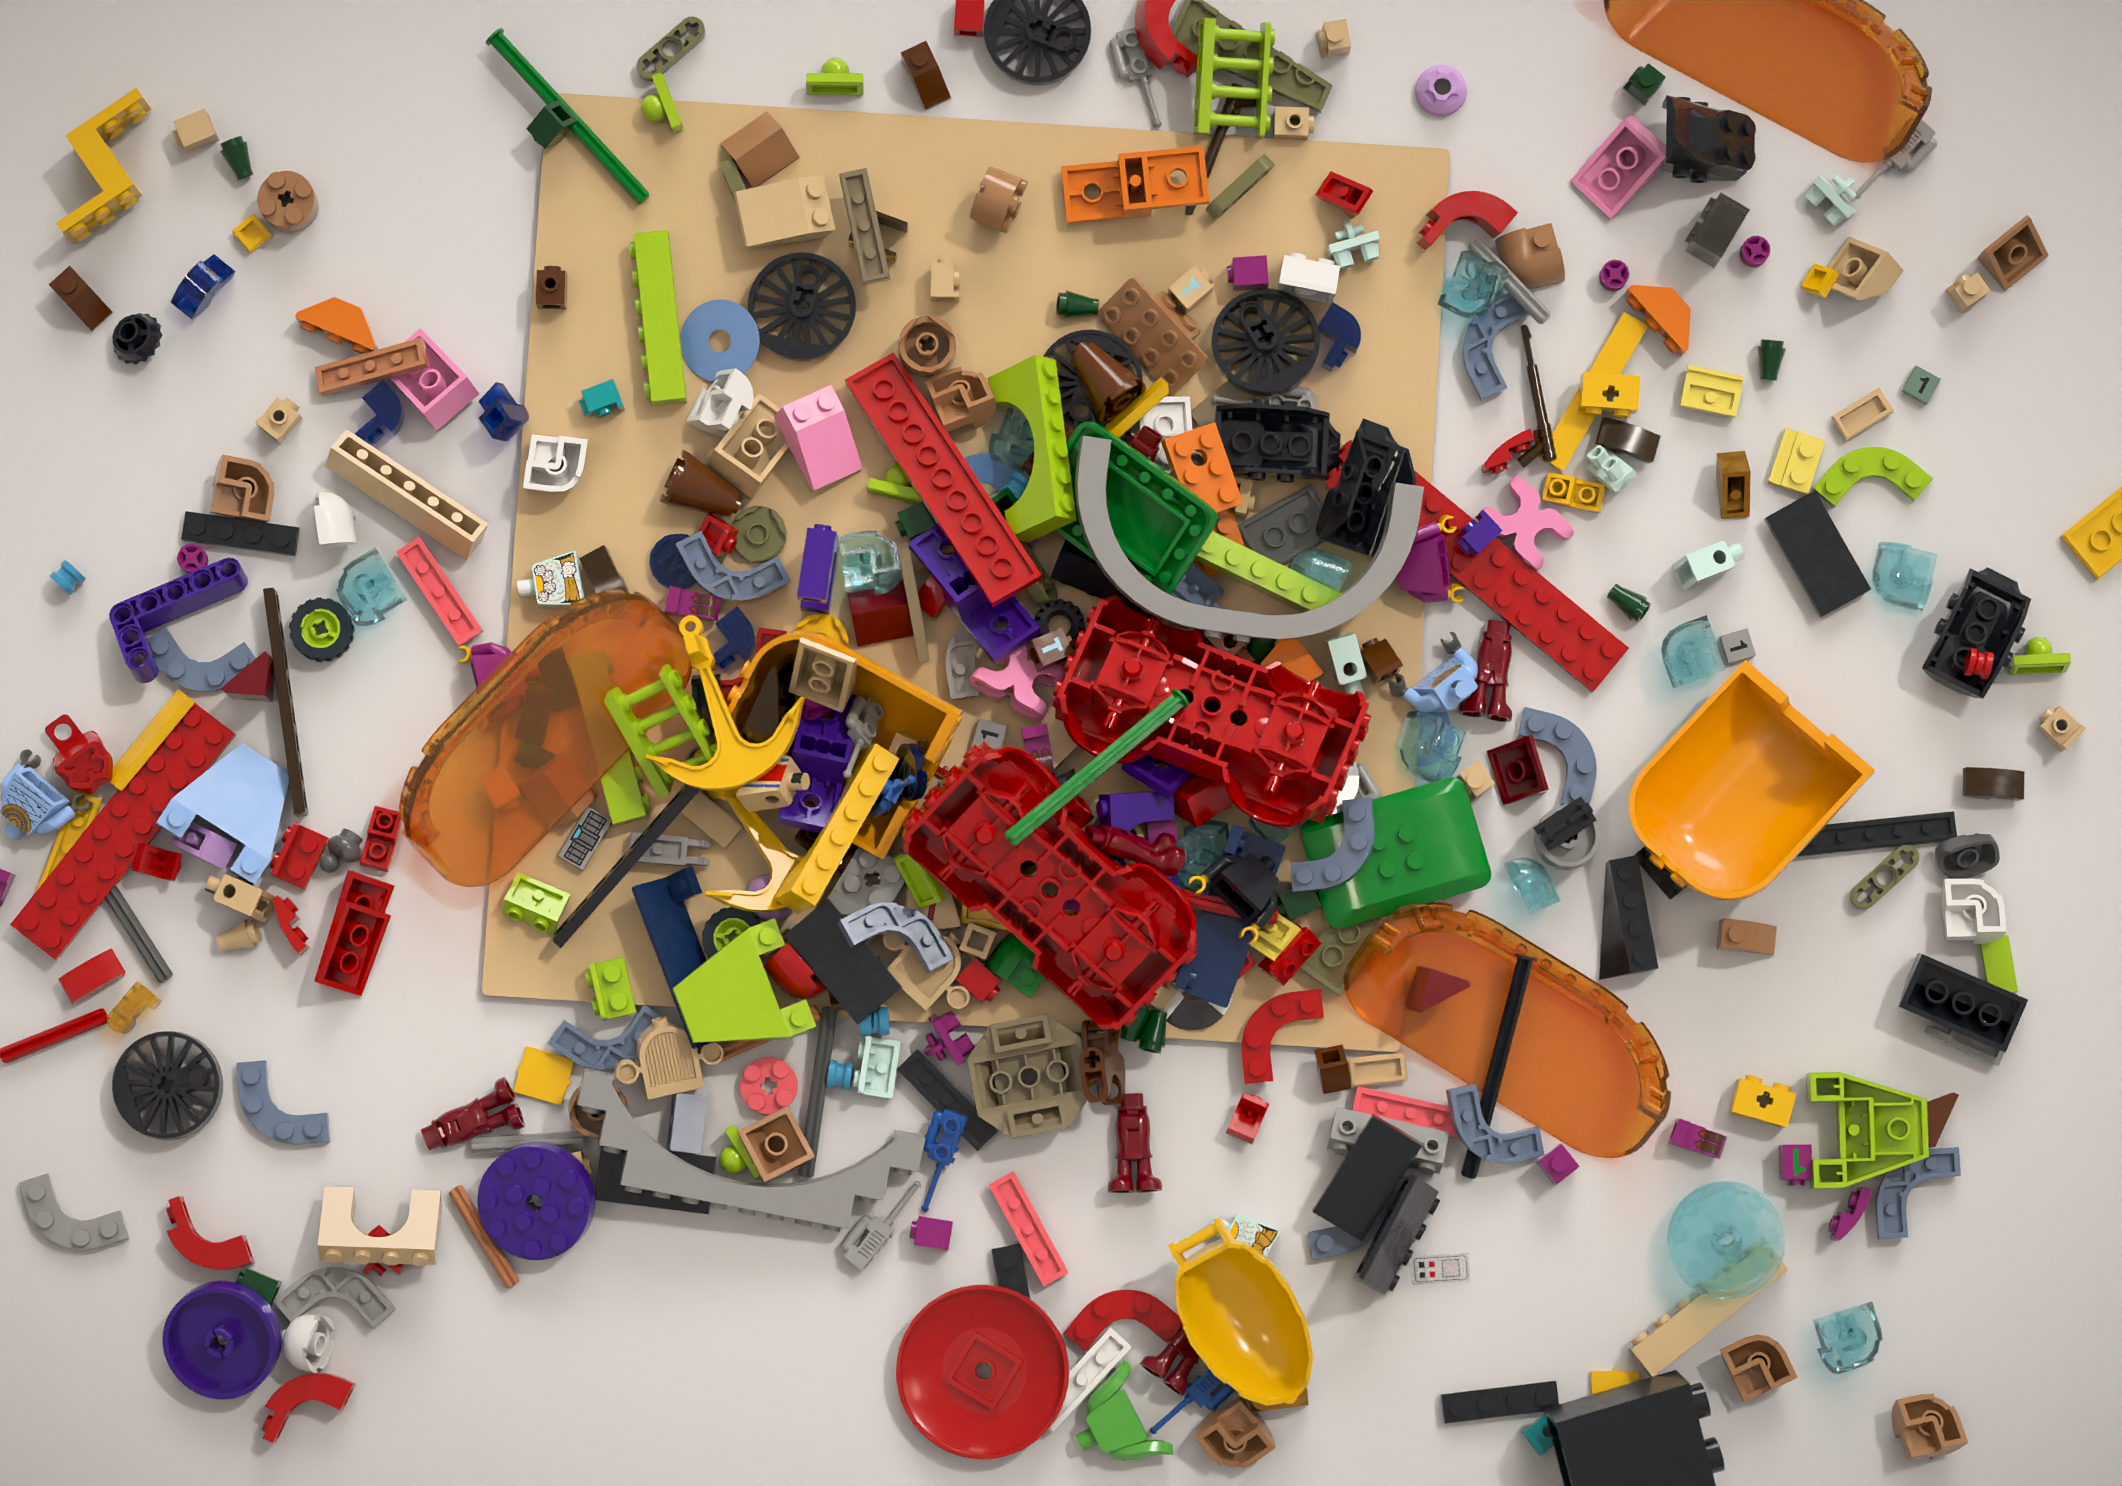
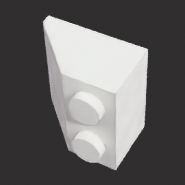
M1290 253V256L1284 255L1277 290L1287 292L1297 298L1332 304L1336 293L1340 266H1336L1335 262L1329 259L1319 258L1318 262L1307 260L1306 255L1299 253Z

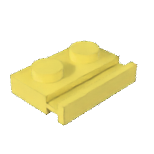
M1688 365L1679 407L1735 418L1744 376Z
M1785 428L1767 483L1779 485V487L1807 495L1825 440Z
M1278 914L1276 924H1266L1263 929L1259 928L1257 931L1258 939L1250 946L1274 961L1302 929Z

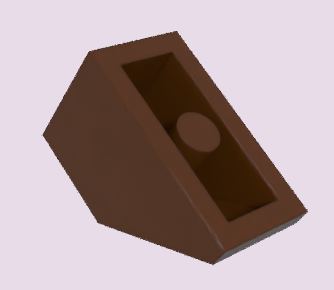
M927 41L901 52V61L925 110L951 98L940 68Z
M70 265L48 284L91 331H94L113 313Z
M1376 637L1362 644L1363 650L1360 652L1363 664L1374 685L1400 672L1403 664L1386 638L1378 641Z
M1954 1092L1927 1101L1928 1144L1930 1148L1936 1147L1959 1095Z

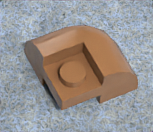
M1552 223L1529 229L1515 230L1495 240L1500 260L1528 289L1539 288L1565 280L1561 250L1557 245Z
M958 367L924 379L935 411L946 432L972 423L976 430L992 418L996 410V402L989 384L981 372L963 371L962 367Z
M222 455L214 475L210 513L238 519L269 522L274 499V482H272L269 473L260 463L253 460Z
M1757 1334L1748 1336L1720 1349L1723 1362L1743 1402L1798 1378L1785 1350L1779 1342L1769 1336Z
M1921 1394L1895 1401L1891 1415L1892 1427L1895 1438L1900 1437L1908 1461L1930 1457V1459L1942 1457L1962 1448L1968 1443L1961 1420L1954 1406L1950 1407L1942 1399L1934 1397V1394Z
M1241 1396L1221 1410L1216 1408L1209 1413L1199 1424L1194 1438L1207 1454L1220 1466L1221 1464L1230 1467L1242 1466L1243 1469L1276 1448L1274 1438L1258 1412L1255 1414Z

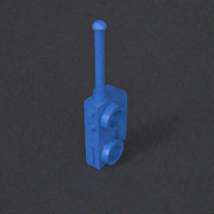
M910 775L904 781L900 778H896L893 781L888 779L870 810L871 815L879 817L889 811L892 805L896 803L904 787L915 783L916 778Z
M947 1108L944 1110V1113L941 1111L933 1113L925 1135L926 1139L923 1150L929 1153L927 1158L937 1162V1168L924 1204L921 1206L923 1212L929 1210L928 1207L942 1169H944L945 1165L949 1166L955 1161L953 1157L959 1150L957 1146L968 1121V1116ZM942 1125L944 1129L940 1141L937 1143L935 1141Z
M1209 1369L1201 1377L1199 1375L1194 1378L1196 1381L1193 1384H1188L1186 1391L1188 1394L1184 1397L1185 1399L1154 1427H1151L1150 1432L1157 1434V1431L1188 1403L1190 1404L1195 1401L1200 1408L1205 1406L1208 1410H1214L1236 1390L1226 1383L1211 1396L1209 1393L1222 1381L1214 1376Z

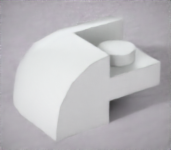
M736 368L717 372L715 376L717 379L709 389L702 388L686 420L687 423L707 433L725 436L739 419L738 412L751 410L754 400L753 388L748 378Z
M532 434L523 489L553 493L564 492L572 488L580 480L584 470L588 439L559 436L557 438Z
M332 492L314 493V499L319 504L314 506L319 545L323 549L335 547L339 551L349 549V544H356L353 521L356 518L349 504L341 496Z
M1944 879L1941 895L1942 919H1944L1946 941L1972 940L1973 945L1985 944L1996 941L2006 934L2004 902L2002 896L1998 895L1992 887L1985 884L1984 880Z

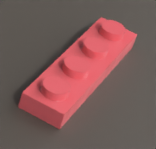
M420 536L396 551L458 646L464 645L483 632Z
M1357 1086L1352 1110L1449 1132V1137L1458 1138L1452 1125L1449 1106Z
M1014 1171L989 1184L994 1197L1043 1287L1068 1274L1067 1268Z

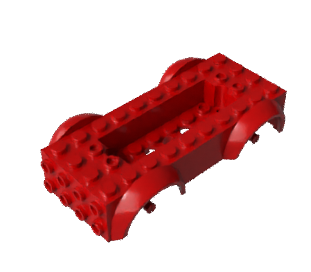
M1117 596L1100 599L1097 607H1091L1086 619L1088 623L1086 631L1081 630L1075 643V647H1077L1075 655H1070L1064 668L1066 674L1064 680H1058L1053 692L1055 698L1052 707L1056 708L1055 719L1063 721L1068 735L1080 748L1095 757L1098 756L1172 694L1171 690L1174 688L1179 691L1187 690L1192 693L1194 698L1189 706L1181 708L1117 763H1131L1145 755H1149L1225 785V790L1230 800L1240 811L1261 823L1275 827L1297 826L1308 819L1323 824L1326 815L1332 816L1337 804L1336 799L1339 791L1342 792L1344 789L1350 766L1353 767L1359 752L1360 742L1364 741L1369 729L1368 724L1371 719V715L1367 714L1369 703L1366 702L1362 692L1356 690L1354 694H1346L1322 687V684L1319 682L1315 684V680L1307 681L1292 673L1278 661L1273 662L1266 668L1202 643V636L1199 630L1185 631L1161 624L1159 619H1156V621L1154 617L1149 619L1130 609ZM1208 701H1215L1220 705V709L1217 712H1208L1204 708V704ZM1237 711L1243 712L1247 716V722L1242 726H1236L1230 720L1232 713Z
M984 741L978 747L974 744L964 754L963 758L965 759L959 767L954 765L944 775L943 778L945 780L939 788L934 786L925 795V801L921 808L918 809L915 806L904 818L905 823L902 825L904 827L902 835L904 839L903 851L971 912L986 909L1035 953L1033 968L1052 983L1102 1030H1118L1122 1025L1125 1027L1129 1026L1137 1017L1136 1011L1142 1005L1148 1006L1157 996L1155 991L1162 984L1167 986L1176 977L1177 973L1175 970L1182 963L1185 966L1189 964L1197 954L1195 951L1197 949L1196 919L1188 900L1169 878L1155 868L1143 863L1122 866L1111 855L1098 849L1095 843L1089 842L1084 835V831L1067 817V804L1017 846L1010 844L1004 835L1005 832L1057 790L1060 785L1042 763L1021 749L1012 746L992 749ZM1024 861H1033L1037 865V872L1033 876H1025L1021 873L1020 866ZM1046 882H1053L1058 886L1059 890L1055 895L1048 896L1043 893L1042 885ZM1069 899L1076 900L1080 904L1079 912L1075 915L1065 913L1063 910L1065 901Z

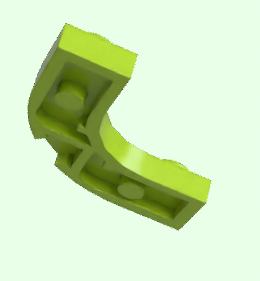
M1866 447L1842 456L1829 468L1812 490L1816 491L1821 498L1834 508L1848 490L1859 480L1868 477H1878L1892 483L1912 501H1915L1933 478L1912 460L1897 451L1883 447Z

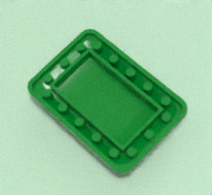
M1093 421L1079 424L1066 443L1076 521L1054 531L1094 559L1079 524L1075 501V473L1079 442L1082 436L1112 440L1106 478V505L1113 533L1120 548L1135 569L1154 586L1172 595L1216 527V511L1173 476Z
M1454 777L1446 778L1373 799L1375 839L1369 859L1355 876L1346 883L1331 889L1317 890L1327 923L1333 928L1344 929L1486 886L1491 879V869L1464 783ZM1343 810L1333 814L1331 817L1326 816L1323 824L1311 819L1306 820L1302 824L1300 834L1308 861L1330 857L1339 849L1344 838L1345 829Z

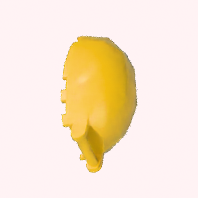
M1220 1217L1214 1219L1213 1224L1178 1243H1170L1168 1245L1169 1250L1179 1265L1174 1283L1176 1307L1183 1323L1184 1331L1193 1349L1214 1376L1238 1391L1242 1398L1265 1406L1294 1403L1300 1393L1309 1385L1314 1356L1308 1323L1289 1282L1267 1256L1248 1243L1233 1239ZM1217 1234L1221 1235L1222 1239L1204 1246L1188 1258L1184 1257L1183 1253Z

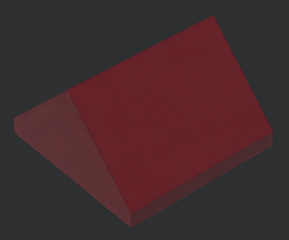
M903 580L847 590L858 647L914 636Z
M264 651L221 688L223 692L232 699L273 702L275 673L272 657Z
M1532 735L1487 751L1503 805L1538 796L1549 790Z
M1417 965L1405 1005L1408 1010L1421 1013L1471 987V984L1468 980Z

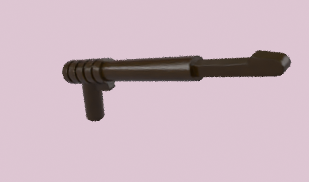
M1237 83L1231 84V86L1234 87H1243L1242 85ZM1226 97L1220 114L1240 115L1242 108L1256 107V99ZM1217 126L1205 155L1207 178L1210 177L1229 126ZM1196 205L1186 206L1185 214L1188 216L1192 215Z
M1524 324L1521 326V332L1528 362L1526 369L1537 420V430L1533 431L1535 445L1517 459L1523 468L1541 454L1543 455L1544 462H1552L1557 459L1538 367L1534 364L1530 344L1532 335L1528 326Z

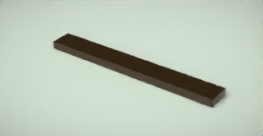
M273 587L263 589L293 811L295 816L302 817L307 816L308 807L278 592Z

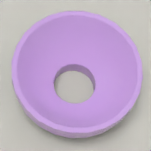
M1436 65L1428 68L1420 75L1416 84L1415 95L1417 102L1425 112L1438 117L1448 116L1457 112L1462 107L1467 95V86L1463 76L1456 69L1447 65ZM1441 79L1448 81L1451 86L1450 92L1445 95L1438 94L1434 89L1436 81Z

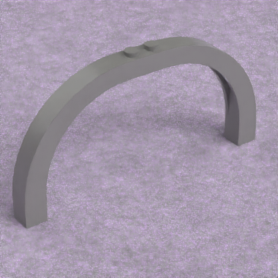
M1088 436L1080 437L1075 473V501L1079 524L1094 560L1115 588L1141 609L1178 626L1205 631L1204 636L1222 638V633L1233 635L1234 641L1250 643V638L1292 639L1314 635L1347 622L1369 607L1390 586L1401 570L1416 536L1424 487L1393 483L1390 489L1384 532L1372 561L1356 582L1332 601L1304 613L1278 616L1189 603L1175 598L1154 586L1135 569L1125 556L1113 533L1106 505V478L1112 440Z

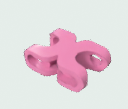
M1514 476L1509 482V490L1518 501V511L1511 516H1503L1492 507H1485L1482 510L1503 530L1496 537L1505 539L1514 536L1513 552L1534 570L1538 571L1543 566L1544 560L1543 556L1534 546L1535 535L1540 532H1550L1560 540H1568L1574 535V531L1571 525L1555 509L1548 508L1538 511L1540 504L1538 492L1521 477Z
M1025 645L1001 660L1005 665L1004 670L996 672L981 667L972 673L970 681L975 689L996 700L1010 695V706L1013 711L1033 721H1040L1045 717L1047 706L1045 701L1034 693L1032 686L1044 684L1055 688L1058 680L1063 681L1066 674L1064 668L1059 664L1037 672L1032 659H1027L1028 650Z

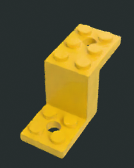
M137 88L65 135L103 190V192L56 223L71 243L85 240L91 235L92 229L99 224L100 226L107 225L115 218L114 214L122 209L128 210L139 202L138 198L142 196L105 142L108 138L114 139L124 132L123 128L131 122L138 123L148 115L147 112L151 108Z

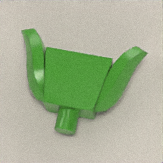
M1123 1359L1118 1368L1090 1395L1086 1405L1088 1415L1085 1417L1090 1428L1075 1435L1079 1445L1084 1451L1098 1443L1103 1454L1108 1453L1113 1459L1120 1461H1133L1156 1455H1174L1171 1443L1163 1440H1147L1149 1436L1124 1388L1120 1390L1128 1379L1131 1365Z

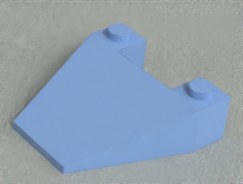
M241 743L174 796L155 824L178 839H181L196 815L244 845L229 871L253 886L271 860L289 784L288 771L244 743Z

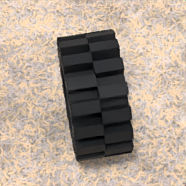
M1063 599L1050 600L1049 604H1043L1039 611H1037L1034 619L1041 629V633L1036 638L1050 633L1048 622L1053 616L1063 615L1070 621L1071 627L1068 634L1071 636L1075 646L1080 631H1085L1084 616L1080 608L1075 606L1073 602L1069 600L1067 602Z

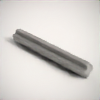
M1476 239L1469 245V252L1538 324H1543L1550 318V311L1481 239Z
M579 1131L474 1137L471 1139V1151L473 1154L503 1153L515 1146L529 1142L550 1143L563 1149L585 1147V1135Z

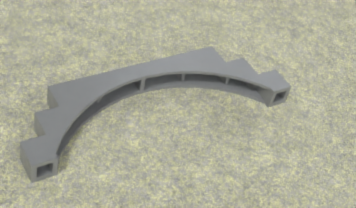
M583 1069L577 1105L582 1106V1111L599 1114V1110H604L598 1143L604 1146L603 1150L620 1154L621 1149L626 1150L619 1182L621 1185H625L624 1190L629 1192L642 1193V1189L654 1191L653 1196L670 1199L671 1195L682 1196L681 1201L690 1204H699V1200L710 1202V1207L727 1210V1206L739 1208V1213L755 1215L756 1211L767 1213L766 1217L769 1219L783 1221L784 1217L794 1218L795 1223L799 1225L812 1226V1222L824 1224L823 1229L840 1232V1228L848 1229L855 1195L859 1196V1201L875 1204L876 1199H884L890 1167H894L893 1172L910 1175L911 1171L919 1172L926 1138L921 1134L894 1130L893 1137L867 1157L835 1173L811 1180L793 1183L761 1184L736 1181L711 1174L669 1152L635 1121L612 1085V1073Z

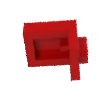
M711 513L706 515L699 531H702L709 547L713 550V554L723 556L731 553L737 544L738 539L736 536L739 530Z
M139 843L132 871L175 881L181 868L182 854Z
M1243 1093L1226 1133L1253 1144L1269 1103L1256 1095Z

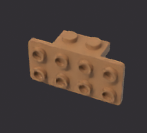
M1130 278L1098 310L1097 315L1102 322L1132 350L1137 360L1157 381L1162 377L1168 383L1170 395L1177 393L1208 361L1207 355L1193 341L1201 333L1197 328L1195 320L1183 313L1173 296L1166 294L1164 291L1152 296L1137 278Z

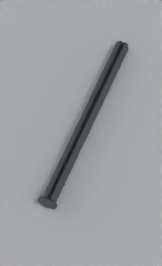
M1519 953L1514 955L1518 958L1480 1099L1481 1112L1485 1123L1489 1127L1533 961L1537 962V958ZM1468 1149L1461 1174L1466 1178L1475 1179L1478 1174L1481 1158Z

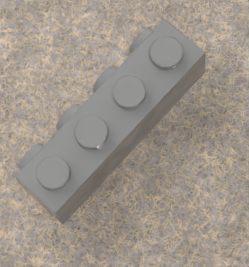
M1336 1107L1327 1149L1333 1150L1336 1154L1346 1156L1371 1117V1114ZM1380 1117L1422 1142V1147L1409 1168L1418 1169L1420 1173L1426 1175L1440 1173L1444 1163L1449 1132Z

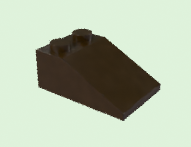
M793 654L785 655L770 668L743 726V740L754 744L766 742L773 736L783 717L794 706L795 696L789 692L793 673Z

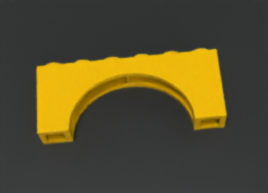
M876 743L859 752L851 771L852 775L850 778H846L845 788L833 813L807 854L786 876L774 897L775 900L797 914L817 904L900 758Z

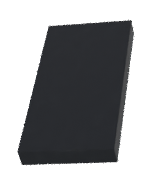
M1816 491L1805 495L1764 519L1820 618L1871 590Z
M828 898L788 931L784 937L858 1025L898 992L902 986L865 941L852 948L850 947L837 924L839 920L845 917Z
M1372 1114L1316 1202L1312 1212L1362 1241L1421 1149L1422 1142Z
M601 1145L595 1187V1198L597 1201L709 1214L710 1202L699 1200V1204H690L681 1201L682 1196L671 1195L670 1199L653 1196L654 1191L642 1189V1193L624 1190L625 1185H621L619 1180L626 1150L621 1149L620 1154L604 1151V1146ZM669 1151L695 1167L711 1174L715 1173L717 1157Z

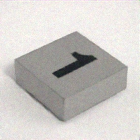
M1748 628L1719 637L1727 664L1756 656Z
M979 718L972 746L975 744L978 747L984 741L992 749L1001 748L1007 726Z

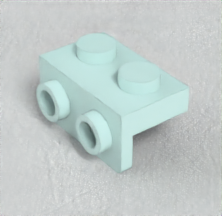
M866 1036L865 1042L860 1041L857 1058L863 1059L861 1070H855L853 1087H858V1094L893 1099L901 1041L874 1038L872 1036Z

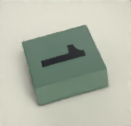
M1916 365L1901 392L1927 405L1941 379Z

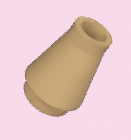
M246 919L223 934L217 935V943L222 952L255 947L258 942L262 941L261 931L255 920L248 921Z

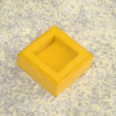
M254 213L232 230V233L250 254L272 237L271 233Z
M1814 263L1800 288L1804 292L1826 298L1839 274L1834 269Z

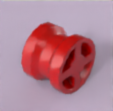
M1970 647L1964 664V675L1971 676L1974 674L1983 680H1988L1993 665L1994 653L1989 651L1981 653L1976 648Z

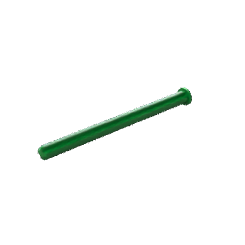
M499 28L493 32L485 43L488 46L492 45L547 105L560 100L578 120L570 131L638 204L645 202L650 196L649 192L504 36V29Z
M1176 688L1171 690L1172 694L1008 829L1004 834L1007 841L1013 846H1017L1181 708H1187L1189 702L1183 693Z

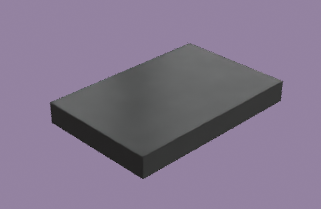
M1311 484L1238 524L1241 537L1248 549L1282 565L1325 542L1319 539L1316 532L1317 521L1323 505Z

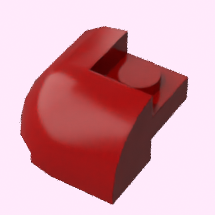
M789 943L783 946L763 966L781 989L793 998L800 1000L814 999L828 990Z

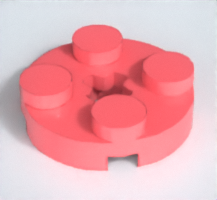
M764 1057L755 1060L745 1068L740 1081V1091L743 1100L751 1109L764 1115H771L792 1104L797 1095L798 1081L794 1071L786 1062L774 1057ZM766 1078H771L772 1082H777V1088H773L772 1094H767V1091L764 1089L761 1090V1084L765 1083Z

